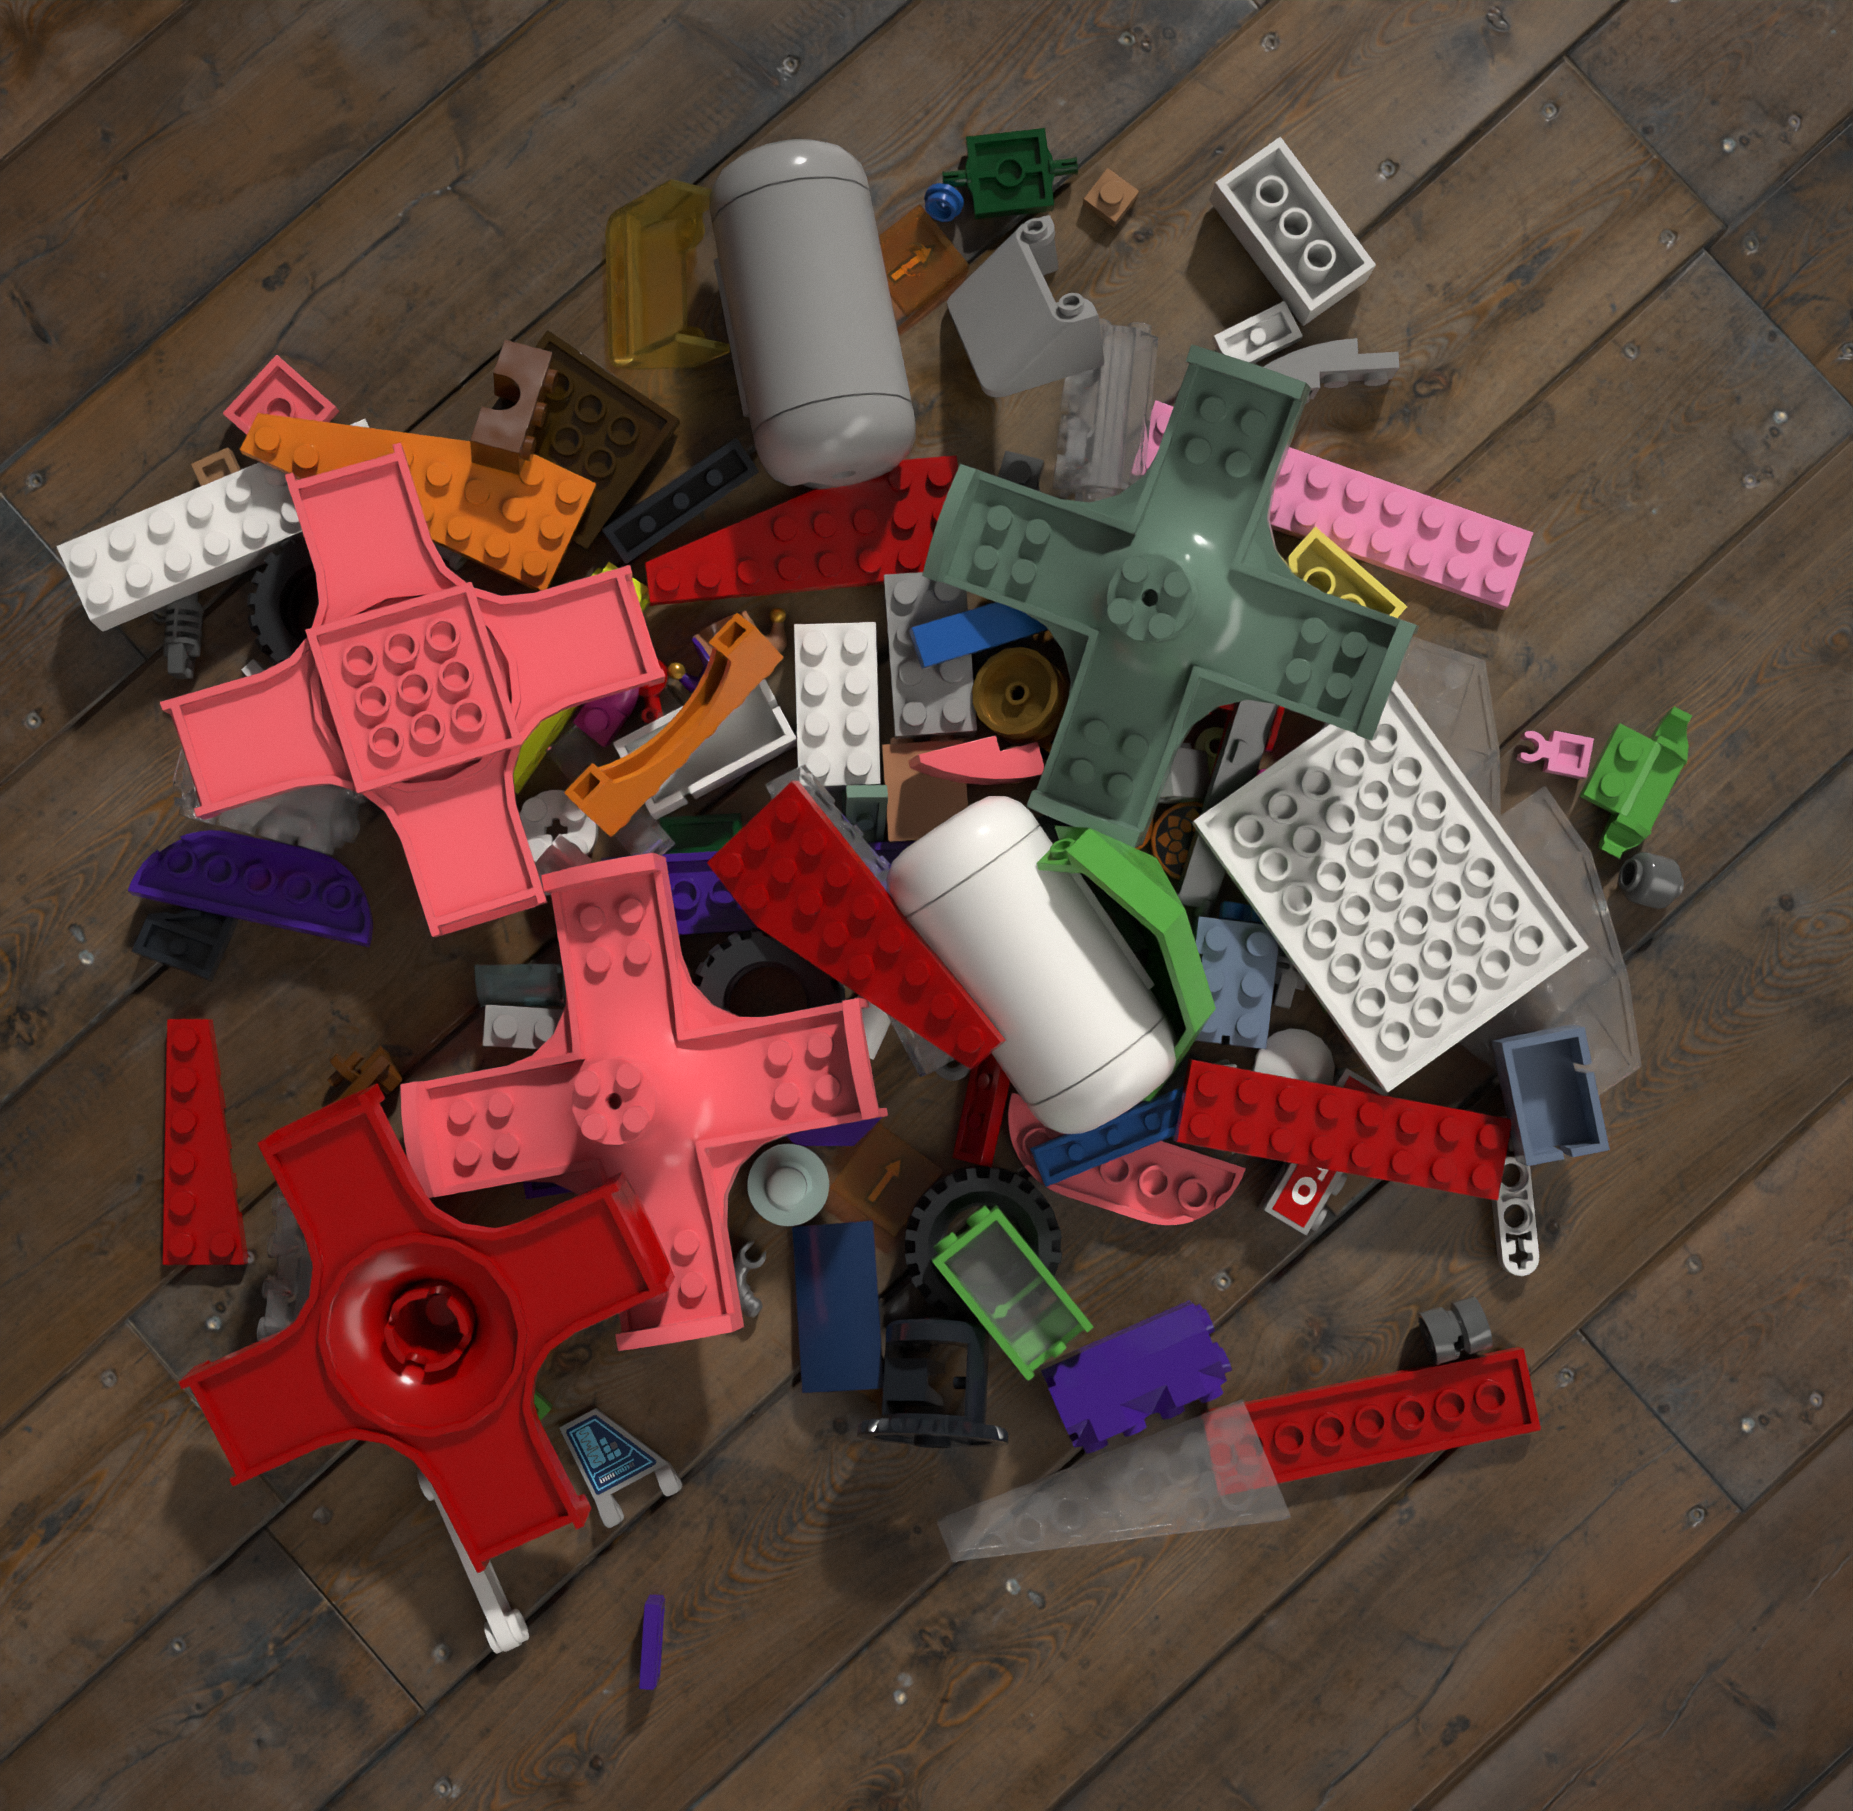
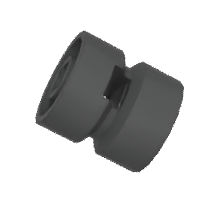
M1474 1296L1452 1302L1448 1311L1442 1307H1436L1418 1313V1323L1423 1341L1432 1361L1436 1365L1458 1359L1462 1350L1471 1355L1490 1349L1493 1346L1487 1318L1479 1301Z

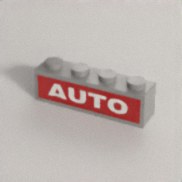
M1338 1068L1331 1085L1385 1096L1389 1094L1347 1068ZM1284 1162L1258 1208L1307 1236L1310 1229L1316 1231L1327 1214V1210L1323 1208L1331 1194L1336 1196L1340 1192L1348 1175L1343 1172Z

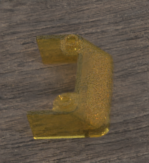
M670 179L616 209L610 215L606 225L605 240L608 353L610 362L614 367L628 370L695 368L730 352V344L708 340L701 328L688 326L686 253L695 249L703 240L705 234L703 213L709 210V195L712 189Z

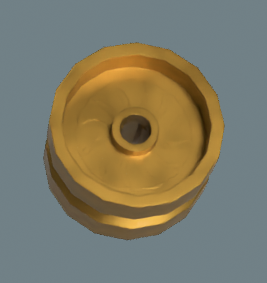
M1024 647L1004 649L991 656L979 669L972 687L973 706L979 719L1010 744L1023 746L1038 742L1039 746H1043L1056 737L1068 703L1070 683L1067 677L1038 651Z

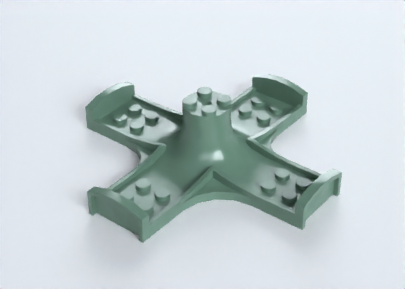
M1192 344L1186 358V362L1189 365L1158 452L1143 477L1119 495L1088 503L1059 499L960 464L939 515L922 575L934 581L952 585L1020 610L1048 628L1064 651L1071 683L1068 703L1037 790L1031 792L1026 807L1073 827L1091 828L1134 848L1143 845L1176 753L1195 723L1219 706L1252 700L1276 704L1353 732L1365 739L1376 740L1379 733L1377 727L1413 634H1417L1419 626L1322 592L1297 577L1276 549L1270 523L1274 488L1311 387L1306 382Z

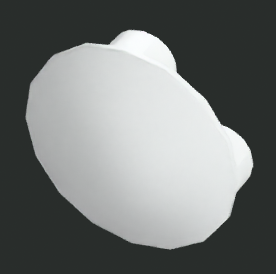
M1293 1028L1276 1032L1267 1039L1266 1049H1259L1255 1055V1063L1252 1067V1071L1326 1085H1332L1335 1069L1331 1051L1321 1038L1307 1030Z

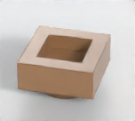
M1107 168L1085 196L1083 205L1112 227H1115L1138 198L1139 191Z
M228 447L191 464L201 486L241 470L233 452Z

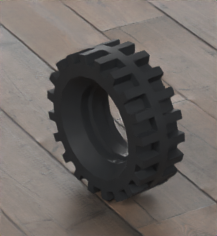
M977 1165L975 1167L953 1170L954 1172L938 1178L921 1194L908 1219L905 1235V1258L915 1287L919 1289L925 1297V1301L931 1307L934 1306L939 1309L947 1318L982 1324L932 1262V1257L937 1254L933 1247L945 1237L948 1226L960 1212L973 1206L986 1205L995 1207L997 1205L1000 1210L1004 1211L1015 1222L1021 1237L1055 1279L1058 1264L1061 1263L1062 1236L1051 1205L1030 1181L1002 1167ZM1019 1252L1016 1264L1006 1275L987 1282H975L962 1277L960 1274L959 1276L988 1312L993 1314L997 1305H1004L1036 1279L1039 1274L1023 1254ZM1044 1281L1009 1308L1005 1317H998L996 1322L1001 1325L1002 1321L1011 1318L1016 1320L1024 1315L1023 1312L1034 1304L1037 1306L1043 1300L1042 1296L1049 1288Z

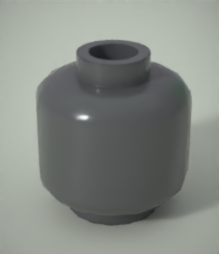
M1640 852L1631 859L1626 860L1620 869L1618 877L1619 886L1628 901L1655 909L1669 906L1680 896L1684 887L1681 869L1675 860L1648 852Z

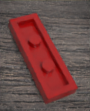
M992 1053L978 1066L971 1069L952 1157L992 1167L1010 1083L1009 1078Z

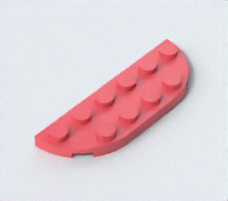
M1011 1092L1008 1106V1128L1012 1145L1023 1166L1037 1181L1044 1185L1030 1148L1061 1136L1064 1133L1045 1127L1032 1114L1022 1097ZM1159 1141L1047 1186V1188L1066 1197L1147 1223L1179 1225L1193 1222L1223 1205L1238 1187L1246 1168Z

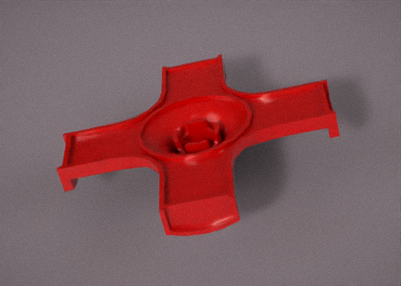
M377 1083L271 1132L257 1143L304 1234L313 1265L309 1298L296 1320L281 1331L216 1361L210 1362L207 1360L194 1366L178 1383L181 1389L190 1386L234 1471V1474L229 1479L232 1486H236L322 1446L352 1439L386 1444L412 1459L432 1484L476 1572L480 1573L486 1569L491 1558L565 1525L573 1523L576 1530L584 1527L591 1511V1506L585 1494L577 1495L539 1420L534 1405L537 1372L550 1350L582 1329L669 1291L675 1276L651 1220L623 1172L607 1178L604 1184L528 1219L498 1228L464 1224L436 1208L423 1190L380 1105V1102L385 1097Z

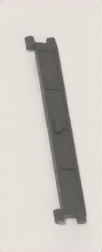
M1252 700L1235 703L1200 816L1255 778L1278 705ZM1196 829L1175 892L1182 905L1195 907L1193 916L1209 918L1226 870Z

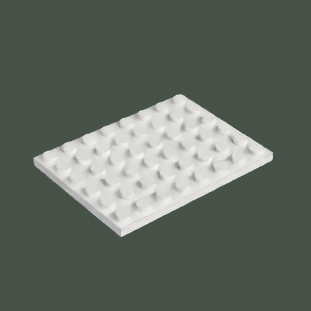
M1396 680L1378 724L1377 731L1379 733L1376 740L1365 739L1353 732L1330 724L1191 822L1384 1092L1391 1091L1589 948Z

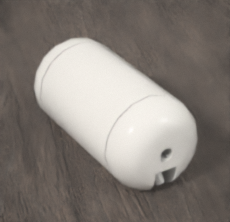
M988 796L958 812L907 847L892 862L887 874V892L903 915L907 916L906 919L937 954L1005 1038L1006 1041L992 1052V1055L1024 1102L1027 1103L1032 1114L1047 1128L1064 1134H1082L1128 1111L1169 1077L1176 1064L1174 1048L1179 1042V1036L1172 1020L1150 989L1155 984L1080 873L1039 870L1036 863L1050 850L1052 842L1041 826L1038 827L1039 823L1033 814L1019 801L1006 796Z

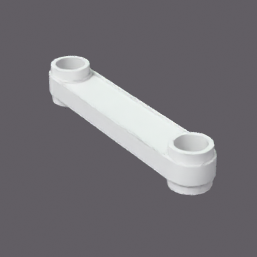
M418 1470L417 1477L420 1487L429 1501L435 1500L486 1616L487 1622L484 1623V1630L490 1647L498 1654L522 1645V1642L529 1639L527 1625L522 1614L517 1608L511 1610L490 1561L484 1571L476 1572L432 1484L421 1470Z

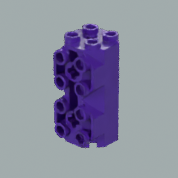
M1188 1300L1039 1366L1074 1448L1083 1446L1086 1454L1098 1451L1109 1444L1107 1439L1122 1432L1124 1437L1144 1430L1147 1427L1144 1419L1151 1414L1160 1413L1162 1420L1170 1419L1184 1412V1405L1199 1398L1200 1403H1205L1223 1394L1220 1385L1227 1381L1225 1373L1232 1371V1368L1223 1348L1219 1347L1217 1342L1212 1343L1209 1334L1215 1332V1328L1205 1308L1203 1309L1200 1304L1195 1306L1194 1303Z

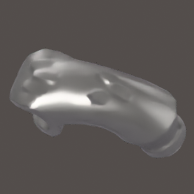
M754 1240L748 1241L745 1245L741 1246L734 1261L741 1310L747 1317L753 1318L760 1312L763 1305L761 1300L756 1298L750 1290L751 1287L747 1284L746 1276L750 1269L760 1267L766 1259V1251L756 1260H751L747 1257L746 1250L754 1244Z

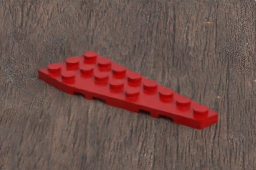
M957 455L902 460L890 472L865 482L837 488L819 490L816 488L645 562L650 606L884 584V575L923 572L939 515L958 471Z
M791 781L707 862L758 928L967 1068L972 1069L978 1066L1006 1041L957 978L906 919L907 916L903 915L890 894L799 781Z

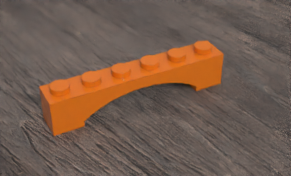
M738 613L708 642L713 649L705 672L691 697L678 714L657 735L632 753L600 767L592 763L564 792L581 811L610 837L630 821L632 815L659 791L660 786L687 762L689 756L705 739L715 733L717 727L728 715L743 704L751 691L763 679L767 678L773 672L775 666L784 658L753 624Z

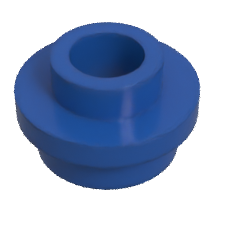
M933 184L928 187L924 196L926 212L930 217L940 222L953 220L954 217L961 213L964 205L962 195L949 184Z

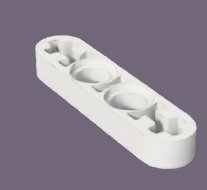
M1509 1138V1151L1514 1152L1512 1140ZM1506 1156L1505 1165L1509 1163L1516 1165L1520 1170V1179L1516 1185L1507 1187L1501 1182L1498 1201L1492 1200L1497 1257L1499 1264L1505 1271L1517 1276H1525L1532 1273L1539 1263L1530 1166L1517 1162L1515 1157ZM1517 1204L1524 1211V1220L1518 1227H1509L1505 1223L1504 1212L1508 1206ZM1506 1233L1514 1235L1526 1233L1527 1235L1526 1240L1518 1238L1519 1249L1528 1254L1527 1259L1521 1260V1267L1519 1268L1517 1263L1509 1261V1254L1516 1252V1244L1513 1239L1506 1240Z

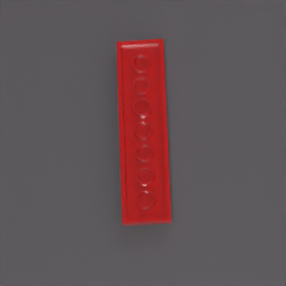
M1189 1059L1174 1141L1498 1201L1512 1124L1511 1119Z
M1522 1347L1200 1411L1218 1495L1541 1430L1525 1351Z

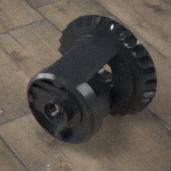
M922 1317L920 1319L891 1322L886 1327L881 1419L862 1421L858 1425L857 1437L880 1442L910 1444L924 1448L997 1447L1008 1445V1432L1005 1428L986 1425L990 1333L987 1329L979 1324L961 1322L945 1317ZM939 1344L955 1345L967 1349L966 1377L955 1376L953 1379L954 1389H966L964 1416L905 1413V1406L944 1407V1398L928 1385V1376L945 1373L946 1364L928 1358H907L908 1350L930 1352V1346H939Z

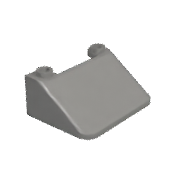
M1050 215L1033 218L1022 224L950 295L947 301L949 314L983 392L992 397L1009 396L1104 365L1099 316L1092 302L1084 299L1078 293L1065 294L1060 298L1059 302H1055L1043 275L1055 272L1059 268L1054 239L1055 227Z

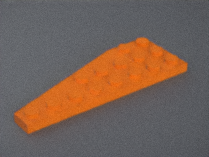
M257 413L240 448L241 453L282 473H293L298 480L393 454L395 452L392 445L401 443L433 543L538 592L549 589L596 489V483L535 454L531 461L524 460L521 473L517 475L472 463L470 441Z

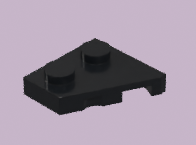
M197 909L184 910L176 914L169 912L148 914L132 952L138 956L212 982L239 919Z

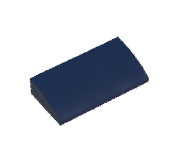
M874 1221L792 1227L802 1393L883 1388L884 1369Z

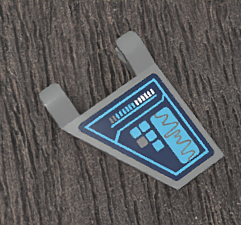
M598 1408L559 1428L596 1502L601 1519L607 1528L619 1524L624 1519L623 1511L612 1493L654 1471L665 1496H671L682 1488V1482L669 1461Z

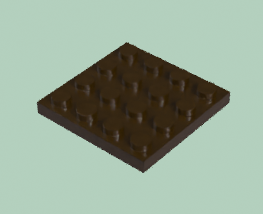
M547 330L535 348L552 352L553 369L558 370V380L554 393H547L544 403L547 404V413L543 427L536 426L533 437H536L534 454L596 483V489L571 540L590 553L604 533L602 528L611 523L680 425V421L670 412ZM499 397L492 409L506 410L513 407L515 403L509 399Z

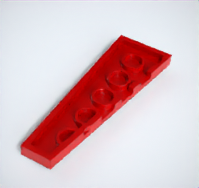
M167 1019L163 1265H244L248 1263L242 1212L239 1213L236 1194L238 1184L236 1173H233L230 1149H232L230 1133L227 1134L224 1114L226 1104L223 1087L220 1083L221 1071L213 1019Z

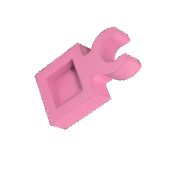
M1527 731L1521 734L1520 739L1531 741L1535 749L1533 754L1522 752L1517 754L1516 759L1518 761L1528 764L1539 759L1545 760L1543 772L1581 780L1587 778L1594 738L1552 731L1550 732L1549 740L1545 741L1544 737L1535 731Z

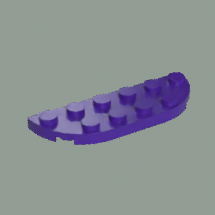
M208 830L180 836L181 840L167 846L160 852L157 849L137 870L128 888V892L133 896L369 948L371 945L373 932L372 912L362 887L352 873L341 863L330 856L310 849L226 831Z

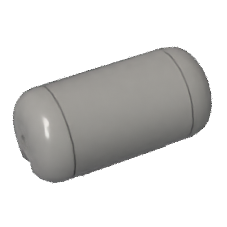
M784 140L765 144L747 151L722 169L709 195V211L718 258L713 261L743 415L750 418L755 448L765 471L775 481L789 486L803 484L809 488H818L819 490L858 484L877 478L893 470L910 453L916 440V422L866 174L861 163L849 152L838 145L818 140Z

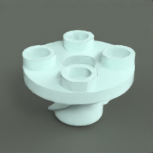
M781 1144L766 1150L756 1159L750 1170L747 1185L750 1201L763 1218L777 1225L794 1226L805 1223L818 1214L827 1200L830 1184L827 1168L817 1154L804 1146Z

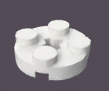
M563 790L545 791L528 799L523 804L522 810L519 813L534 862L553 842V837L546 834L547 827L552 826L554 820H560V824L568 828L567 834H562V836L576 844L587 856L589 853L591 854L596 846L598 825L567 797Z

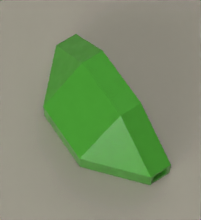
M1055 826L1059 841L1052 844L1050 850L1036 863L1038 869L1042 871L1085 874L1138 920L1148 950L1146 972L1155 984L1150 989L1172 1020L1179 1036V1042L1174 1048L1176 1064L1173 1071L1159 1087L1142 1100L1150 1102L1172 1076L1216 1009L1186 910L1156 857L1088 827Z

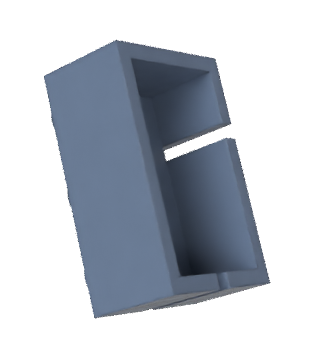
M1200 916L1193 919L1192 933L1199 955L1202 954L1201 962L1216 1007L1195 1041L1219 1044L1222 1041L1223 1035L1226 1036L1223 1039V1045L1266 1049L1278 952L1277 941L1264 924Z
M1571 1024L1491 1040L1506 1115L1508 1119H1511L1510 1135L1517 1162L1525 1166H1532L1564 1159L1563 1153L1570 1157H1577L1610 1150L1594 1072L1585 1069L1575 1070L1574 1063L1581 1065L1592 1064L1585 1027Z

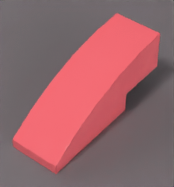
M996 735L922 753L908 760L910 769L932 777L958 783L979 785L1011 784L1033 780L1042 776L1044 770L1038 742L1000 751Z

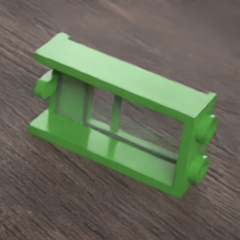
M984 1205L966 1220L970 1226L958 1237L951 1232L933 1247L937 1254L932 1257V1262L1029 1381L1035 1376L1033 1371L1051 1356L1055 1358L1067 1348L1066 1344L1085 1329L1088 1333L1094 1327L997 1205L991 1210Z

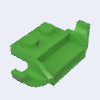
M1674 706L1661 719L1650 738L1621 723L1614 726L1579 797L1612 813L1602 832L1599 841L1600 849L1620 858L1652 833L1651 829L1680 771L1687 764L1689 748L1687 725L1692 715Z

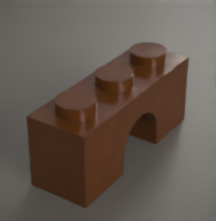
M504 340L493 372L494 395L509 399L515 405L506 410L481 407L470 439L471 461L475 464L520 475L524 460L531 461L536 446V437H533L536 426L543 427L547 413V404L544 403L547 393L553 394L555 391L558 370L553 369L552 352Z

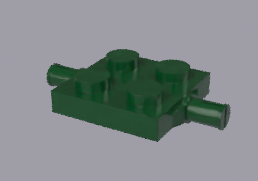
M1045 128L966 136L968 159L965 170L942 171V182L954 188L967 186L973 201L975 220L1049 212L1054 210L1052 191L1054 177L1078 175L1077 157L1053 160L1047 148Z

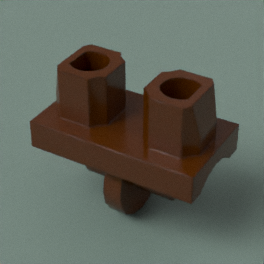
M380 1045L358 1069L356 1067L365 1058L359 1051L355 1050L347 1059L339 1054H335L330 1059V1063L336 1071L327 1081L337 1088L345 1078L348 1080L330 1097L331 1103L367 1088L372 1082L374 1084L378 1083L380 1089L387 1095L392 1092L402 1081V1075L391 1063L390 1053Z

